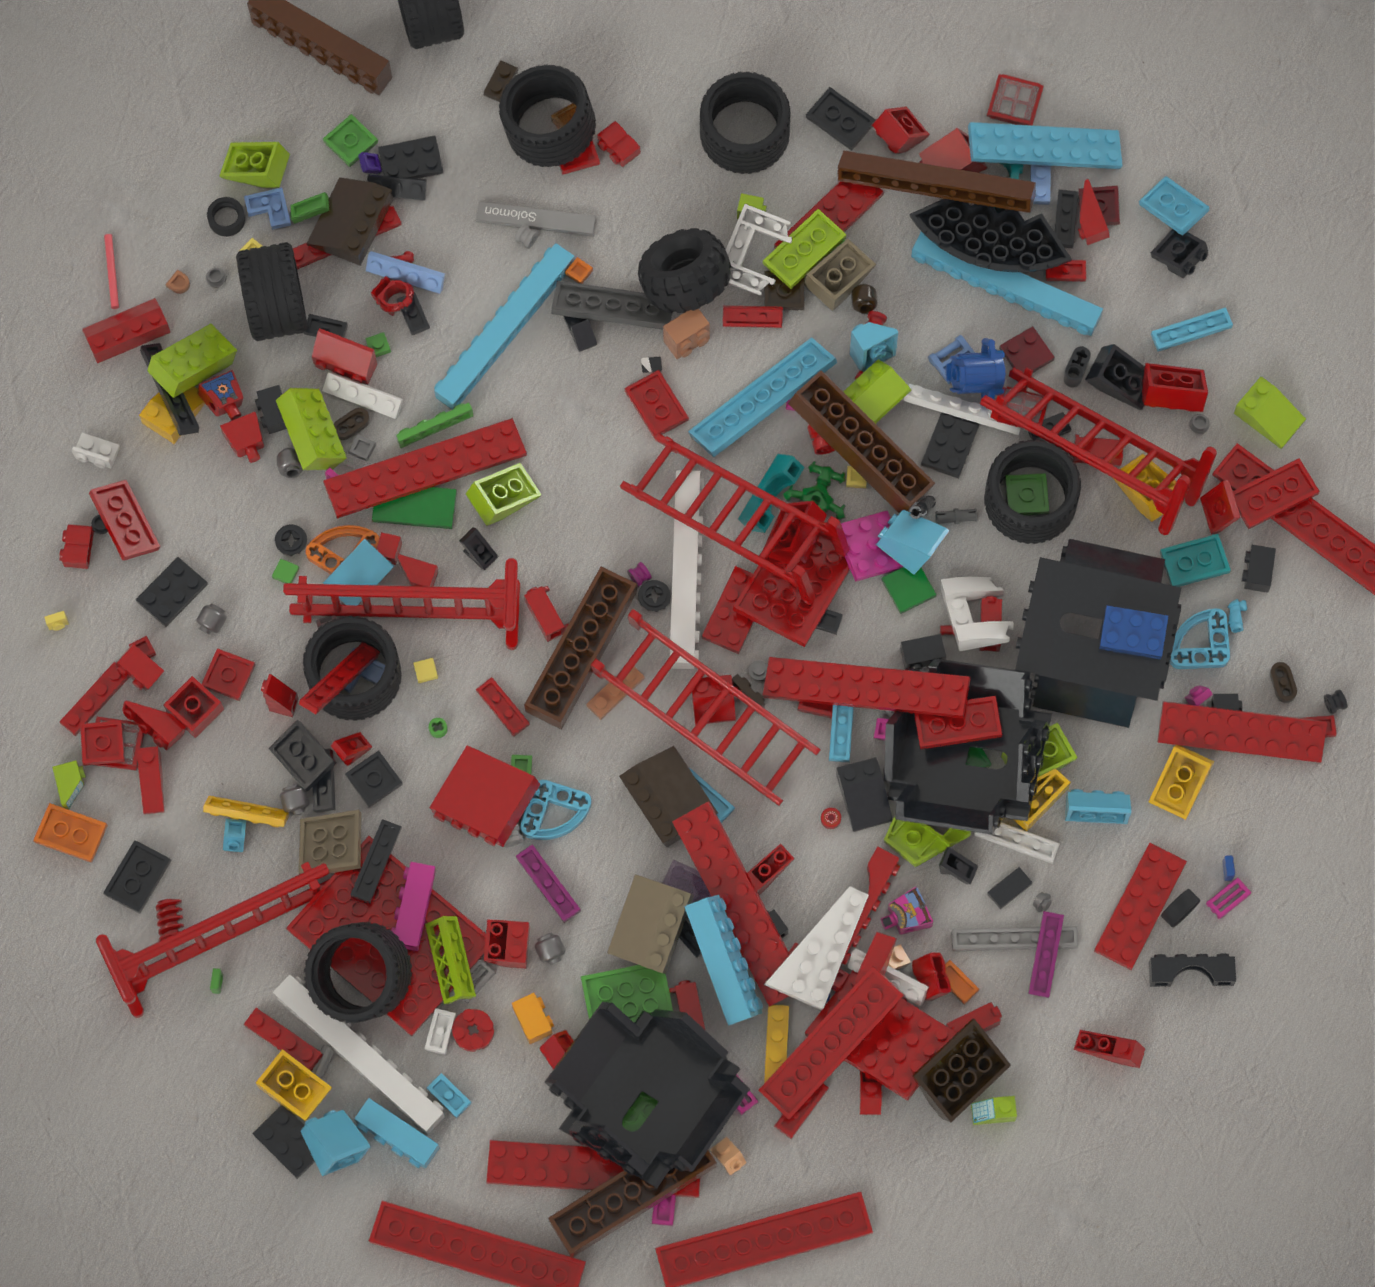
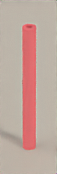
M106 234L104 239L111 308L118 309L119 301L112 234Z

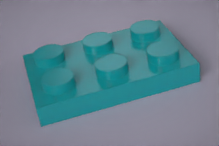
M1219 534L1160 549V555L1162 559H1165L1164 567L1172 586L1188 585L1228 574L1231 571Z

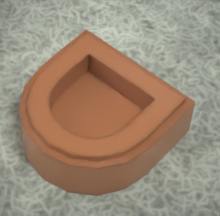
M177 269L166 283V287L175 293L182 294L189 289L190 281L184 273Z

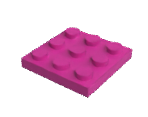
M888 510L841 523L850 549L845 559L855 582L903 568L901 564L876 546L880 540L878 534L884 527L888 528L890 526L887 523L891 518Z

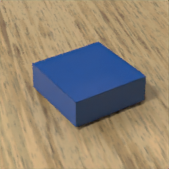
M1232 855L1225 856L1222 861L1225 881H1232L1235 876L1234 859Z

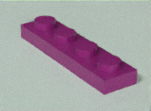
M533 844L515 856L563 923L581 911Z
M1043 911L1028 994L1046 998L1050 996L1064 915Z

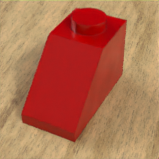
M401 554L398 555L399 565L410 586H434L438 575L437 565Z

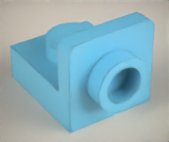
M225 820L224 851H244L246 820Z

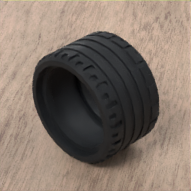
M398 0L410 46L414 49L424 48L425 46L429 47L433 44H441L442 42H450L451 40H458L463 37L464 24L459 0Z
M538 65L517 74L505 86V90H503L502 97L499 100V115L512 150L522 160L535 166L556 167L573 161L589 147L590 142L593 140V135H595L596 118L587 89L580 77L576 76L573 71L562 66ZM562 98L576 105L572 119L562 128L551 133L533 134L519 127L520 120L525 111L542 100Z
M749 71L731 73L713 83L706 91V95L703 96L700 108V140L705 153H708V157L715 164H718L719 167L740 174L757 173L777 162L784 154V151H786L790 137L791 111L785 92L771 78ZM752 102L761 105L772 114L776 120V127L771 134L759 142L738 144L724 138L715 128L714 120L719 112L731 104Z
M283 242L278 245L273 244L260 248H251L250 250H240L236 255V261L252 338L256 341H263L265 339H273L274 337H284V335L290 336L295 333H305L308 328L292 245L288 242Z
M1019 441L1017 444L1014 443L1012 446L1006 447L1005 451H1001L994 459V463L991 464L985 487V510L989 520H992L993 526L999 532H1002L1005 537L1017 540L1020 543L1025 542V544L1044 543L1046 540L1050 541L1059 536L1060 532L1063 533L1074 518L1080 497L1081 478H1079L1080 473L1076 463H1073V459L1068 456L1066 451L1064 452L1062 448L1055 446L1053 443H1047V441ZM1026 467L1039 468L1052 474L1059 481L1064 491L1065 500L1058 509L1048 515L1040 517L1025 516L1014 511L1006 504L1000 491L1001 482L1006 476L1017 469Z
M343 616L326 622L309 639L305 647L306 652L303 654L304 675L309 690H311L321 680L320 670L324 659L339 645L349 642H364L376 648L383 655L386 663L380 680L366 692L357 695L338 694L323 708L325 712L331 716L335 715L339 719L348 721L349 719L353 721L364 720L367 717L371 718L379 714L381 710H385L392 703V699H395L399 691V684H401V665L395 643L381 625L373 620L369 621L365 617Z
M359 922L333 928L328 933L321 935L316 940V944L312 945L310 952H308V959L305 961L306 965L304 968V981L306 982V989L309 991L308 995L323 1014L329 1015L330 1018L340 1022L359 1023L386 1015L400 1004V1001L405 998L409 990L412 964L410 962L411 958L407 953L408 950L405 948L403 941H400L393 931L387 930L386 927L376 923ZM349 938L363 939L372 944L383 957L386 966L387 977L385 987L376 1001L369 1006L362 1007L346 1001L338 994L331 979L330 967L332 958L339 946Z

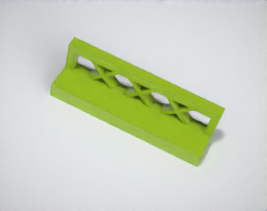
M442 916L425 924L444 1004H450L459 999L476 997L457 916ZM436 925H439L440 929L438 937L435 935L433 928ZM441 945L444 946L445 950L443 957L439 953ZM445 965L449 967L448 977L444 974ZM450 985L453 986L455 995L450 997L448 991Z

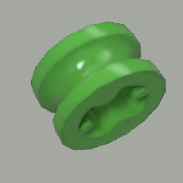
M434 718L429 723V732L433 737L441 738L447 733V724L442 718ZM439 724H442L441 727L443 730H437V732H435L433 726H438Z

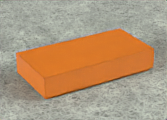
M949 960L945 964V973L950 981L951 992L965 1005L979 991V988Z

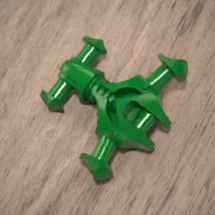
M813 461L808 466L809 473L820 474L816 479V485L803 488L802 491L792 490L793 485H790L789 489L783 493L787 501H790L791 498L800 499V502L814 501L825 513L830 510L836 514L838 520L845 518L844 509L846 505L843 504L839 507L834 504V499L827 490L831 486V479L838 481L839 484L845 482V472L842 474L837 473L832 467H821L815 464L816 461Z

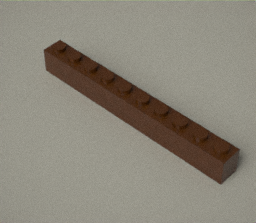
M843 150L838 164V181L1027 213L1031 212L1036 196V182Z

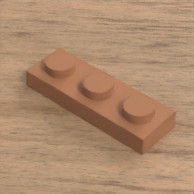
M633 667L623 683L633 690L645 679V676ZM609 682L586 706L602 720L627 695Z

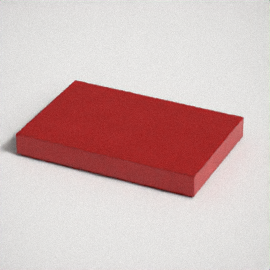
M660 370L624 388V391L653 438L658 433L663 435L689 420L688 415Z

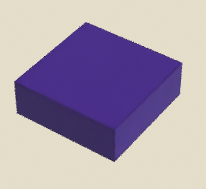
M361 152L358 155L363 173L379 174L382 172L378 154Z

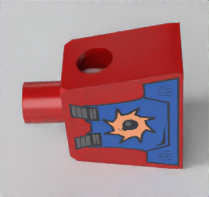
M233 370L199 384L197 394L215 416L219 417L227 413L232 421L242 415L238 408L242 406L243 394Z

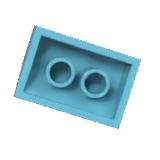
M871 322L864 325L859 324L853 328V331H851L850 356L859 370L865 372L876 360L879 359L884 362L896 355L897 329Z
M1073 789L1071 792H1067L1065 821L1127 824L1131 815L1130 795H1126L1124 792L1115 791L1112 794H1106L1104 791L1094 790L1092 793H1086L1080 789Z

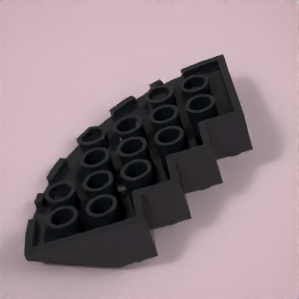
M941 199L909 215L923 234L939 248L960 260L982 268L1004 272H1032L1057 267L1072 261V258L1042 213L1025 221L1019 211L1006 209L997 213L995 208L979 204L971 206L967 202Z

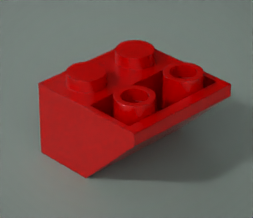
M487 919L484 961L503 967L527 969L530 936L529 922Z

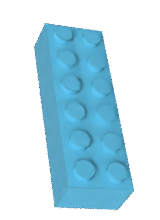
M719 895L684 906L728 1026L762 1014L761 1009H763V1005L754 991L756 988L755 983L747 972L748 964L740 953L741 945L739 940L734 937L732 931L734 929L733 923L730 918H727L724 900Z

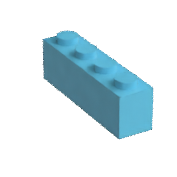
M368 1098L354 1118L357 1123L356 1127L365 1134L369 1131L375 1135L374 1139L382 1145L387 1143L392 1147V1152L400 1157L405 1155L410 1159L408 1162L418 1169L420 1166L426 1169L440 1149L439 1144L370 1098Z

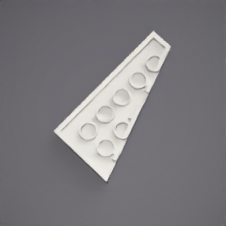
M849 886L764 985L822 1010L868 894Z

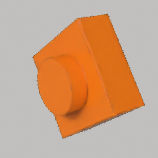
M577 257L567 268L565 275L578 284H583L592 273L593 267Z

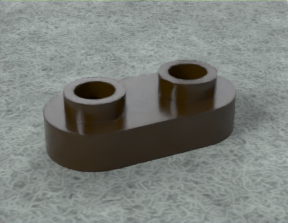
M355 408L334 423V427L339 439L347 440L367 427L370 422L369 414L363 408ZM358 418H363L362 422H357L356 420ZM341 429L347 430L345 433H340Z
M1284 662L1275 663L1270 670V678L1276 696L1281 702H1292L1297 695V687L1289 665ZM1282 672L1283 676L1279 677L1276 673ZM1286 690L1290 695L1285 696L1282 691Z

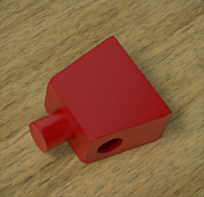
M255 411L220 425L223 436L238 458L247 455L250 463H254L261 458L258 450L264 448V443Z

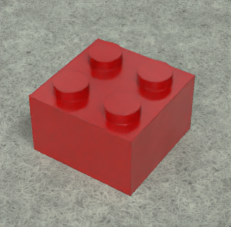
M193 676L163 704L166 712L171 713L179 720L194 738L224 710L221 701Z

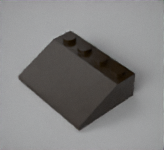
M339 177L328 199L329 211L320 215L306 244L361 266L393 201L392 190L373 182Z
M675 746L636 764L619 776L667 848L681 839L672 821L706 802L711 803ZM711 803V805H712V807H713V809H714V811H715V813H716V815H717L718 812H717V810L715 809V807L713 806V804Z
M973 1018L915 1072L912 1077L940 1118L952 1123L1011 1064Z

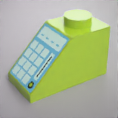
M77 760L52 767L63 808L68 810L84 786L83 778H86L84 767L79 766Z
M1015 1096L993 1097L971 1103L973 1125L1016 1121Z

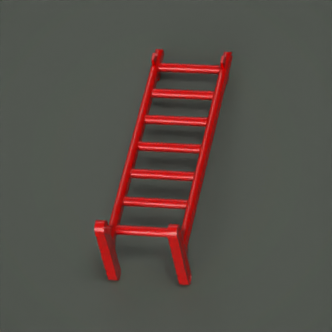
M1015 367L1010 370L1008 376L1018 383L1004 397L998 395L997 399L994 400L985 395L981 399L980 404L992 411L990 417L998 421L999 416H1002L1152 499L1157 511L1163 514L1158 527L1162 535H1168L1172 531L1184 499L1185 503L1189 506H1194L1198 502L1217 455L1216 449L1209 446L1203 451L1200 461L1195 458L1182 460L1032 377L1033 370L1027 367L1025 372ZM1030 388L1043 395L1044 397L1025 416L1006 406L1021 390L1027 391ZM1052 400L1070 411L1051 430H1048L1032 421V419ZM1076 415H1079L1094 423L1095 426L1075 445L1059 436L1058 433ZM1102 429L1121 438L1103 459L1084 450ZM1130 443L1148 454L1128 474L1110 463ZM1154 458L1173 467V470L1156 488L1136 478ZM1181 473L1180 478L1175 483L1174 489L1171 490L1170 488H1168V486L1173 482V480Z
M658 433L654 439L664 445V449L637 486L623 480L620 485L621 489L635 496L636 499L646 502L788 581L798 589L801 599L811 605L816 598L806 570L797 564L820 532L830 538L835 551L845 557L850 549L841 522L833 516H830L827 522H820L674 442L670 437H665ZM671 452L688 458V463L661 500L643 492ZM698 464L714 474L687 512L683 514L667 504L695 465ZM722 477L739 487L708 528L692 519V517ZM745 491H748L762 499L763 502L733 542L717 533V530ZM773 505L788 513V515L760 555H757L741 545L768 507ZM795 518L813 527V529L785 569H782L766 559Z
M509 558L505 562V579H496L488 588L307 584V576H299L298 584L285 583L283 586L284 595L298 596L297 603L289 605L290 615H303V623H311L312 616L333 615L491 620L498 629L506 630V647L509 650H515L518 647L520 582L518 580V563L514 558ZM313 596H331L332 604H312ZM339 596L361 597L363 605L341 604ZM370 597L392 598L394 606L371 605ZM401 598H423L424 606H402ZM431 599H454L455 607H433ZM462 599L485 600L486 608L463 607Z
M632 609L628 614L629 624L638 631L641 628L648 632V635L616 677L606 670V666L596 658L591 664L592 672L602 680L605 678L780 806L784 800L772 792L804 748L816 756L821 749L643 620L639 612ZM656 638L670 648L673 653L644 692L639 695L624 684L623 681ZM682 657L696 667L698 671L665 714L647 700L678 658ZM706 675L722 686L723 689L690 732L672 718L703 676ZM731 693L748 705V707L717 749L714 750L697 736L728 694ZM754 711H756L773 725L743 766L739 768L725 758L723 753ZM780 729L798 743L765 787L747 773Z
M309 862L301 865L304 873L136 953L125 949L116 951L106 935L101 934L97 936L96 944L124 1003L128 1005L131 1014L135 1018L143 1016L144 1009L137 994L145 991L149 978L310 902L328 881L326 880L320 884L317 881L329 874L327 865L323 863L311 868ZM307 884L309 885V889L289 898V893ZM281 898L282 902L263 911L260 910L259 907ZM252 911L253 916L232 925V920ZM221 925L224 926L225 929L207 938H203V934ZM195 939L196 943L174 952L173 948ZM166 953L167 957L148 966L145 965L144 962Z

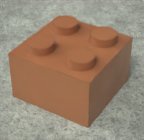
M699 309L686 311V313L663 326L664 343L676 359L687 357L693 349L708 343L710 339V323Z

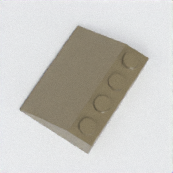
M635 874L607 953L666 974L687 917L684 906L692 903L694 895Z

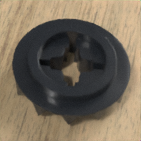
M289 524L277 531L275 545L277 550L283 555L293 556L297 553L300 554L306 548L307 536L301 527ZM291 533L294 540H297L293 542L292 547H290L288 542H285L289 540Z
M648 581L639 589V602L648 611L658 612L661 609H665L668 603H670V590L661 581ZM652 589H654L656 595H660V597H657L656 603H654L652 598H649V596H652Z

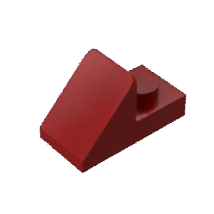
M361 732L335 740L331 745L346 766L354 763L372 748Z

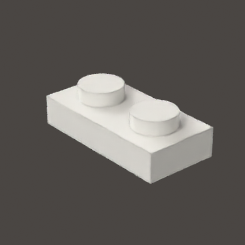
M435 1008L424 1048L426 1051L446 1054L456 1013Z

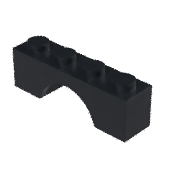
M1227 953L1217 954V957H1208V954H1197L1196 957H1187V954H1176L1175 957L1157 954L1149 960L1150 987H1171L1174 978L1186 970H1196L1205 974L1212 986H1234L1236 982L1235 956H1229Z

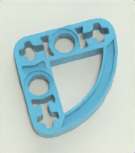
M1216 608L1201 611L1188 618L1180 626L1175 635L1170 664L1174 668H1221L1228 664L1230 659L1226 613L1222 609ZM1215 615L1222 618L1219 622V628H1216V620L1212 619ZM1207 621L1210 648L1179 649L1181 641L1187 632L1194 626ZM1217 633L1222 634L1224 641L1221 643L1215 642L1213 635ZM1200 653L1205 656L1206 660L1203 663H1198L1195 661L1194 656ZM1209 653H1211V657H1217L1218 653H1221L1222 657L1225 658L1222 662L1219 661V658H1212L1211 662H1209ZM1188 654H1191V663H1188L1189 659H1183L1182 663H1178V660L1175 659L1177 655H1181V658H1188Z
M539 780V788H542L544 785L548 792H544L542 800H540V790L537 789L525 810L520 826L521 832L525 837L535 840H551L562 837L576 829L586 818L592 805L591 797L583 791L548 780ZM560 791H565L569 797L565 801H560L557 798V794ZM572 794H575L574 797L576 800H582V798H585L587 804H583V806L580 807L579 802L574 800L573 804H570V802L572 801ZM549 803L578 811L563 825L551 829H540ZM540 804L542 811L539 814L532 813V805ZM528 816L534 819L533 828H535V830H531L530 832H527V829L525 827L529 826L531 822V818H527Z

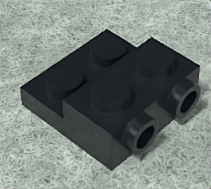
M1172 229L1151 251V256L1167 265L1170 272L1184 278L1186 275L1193 274L1195 265L1199 261L1203 262L1206 260L1208 248L1205 241L1189 232L1182 236Z

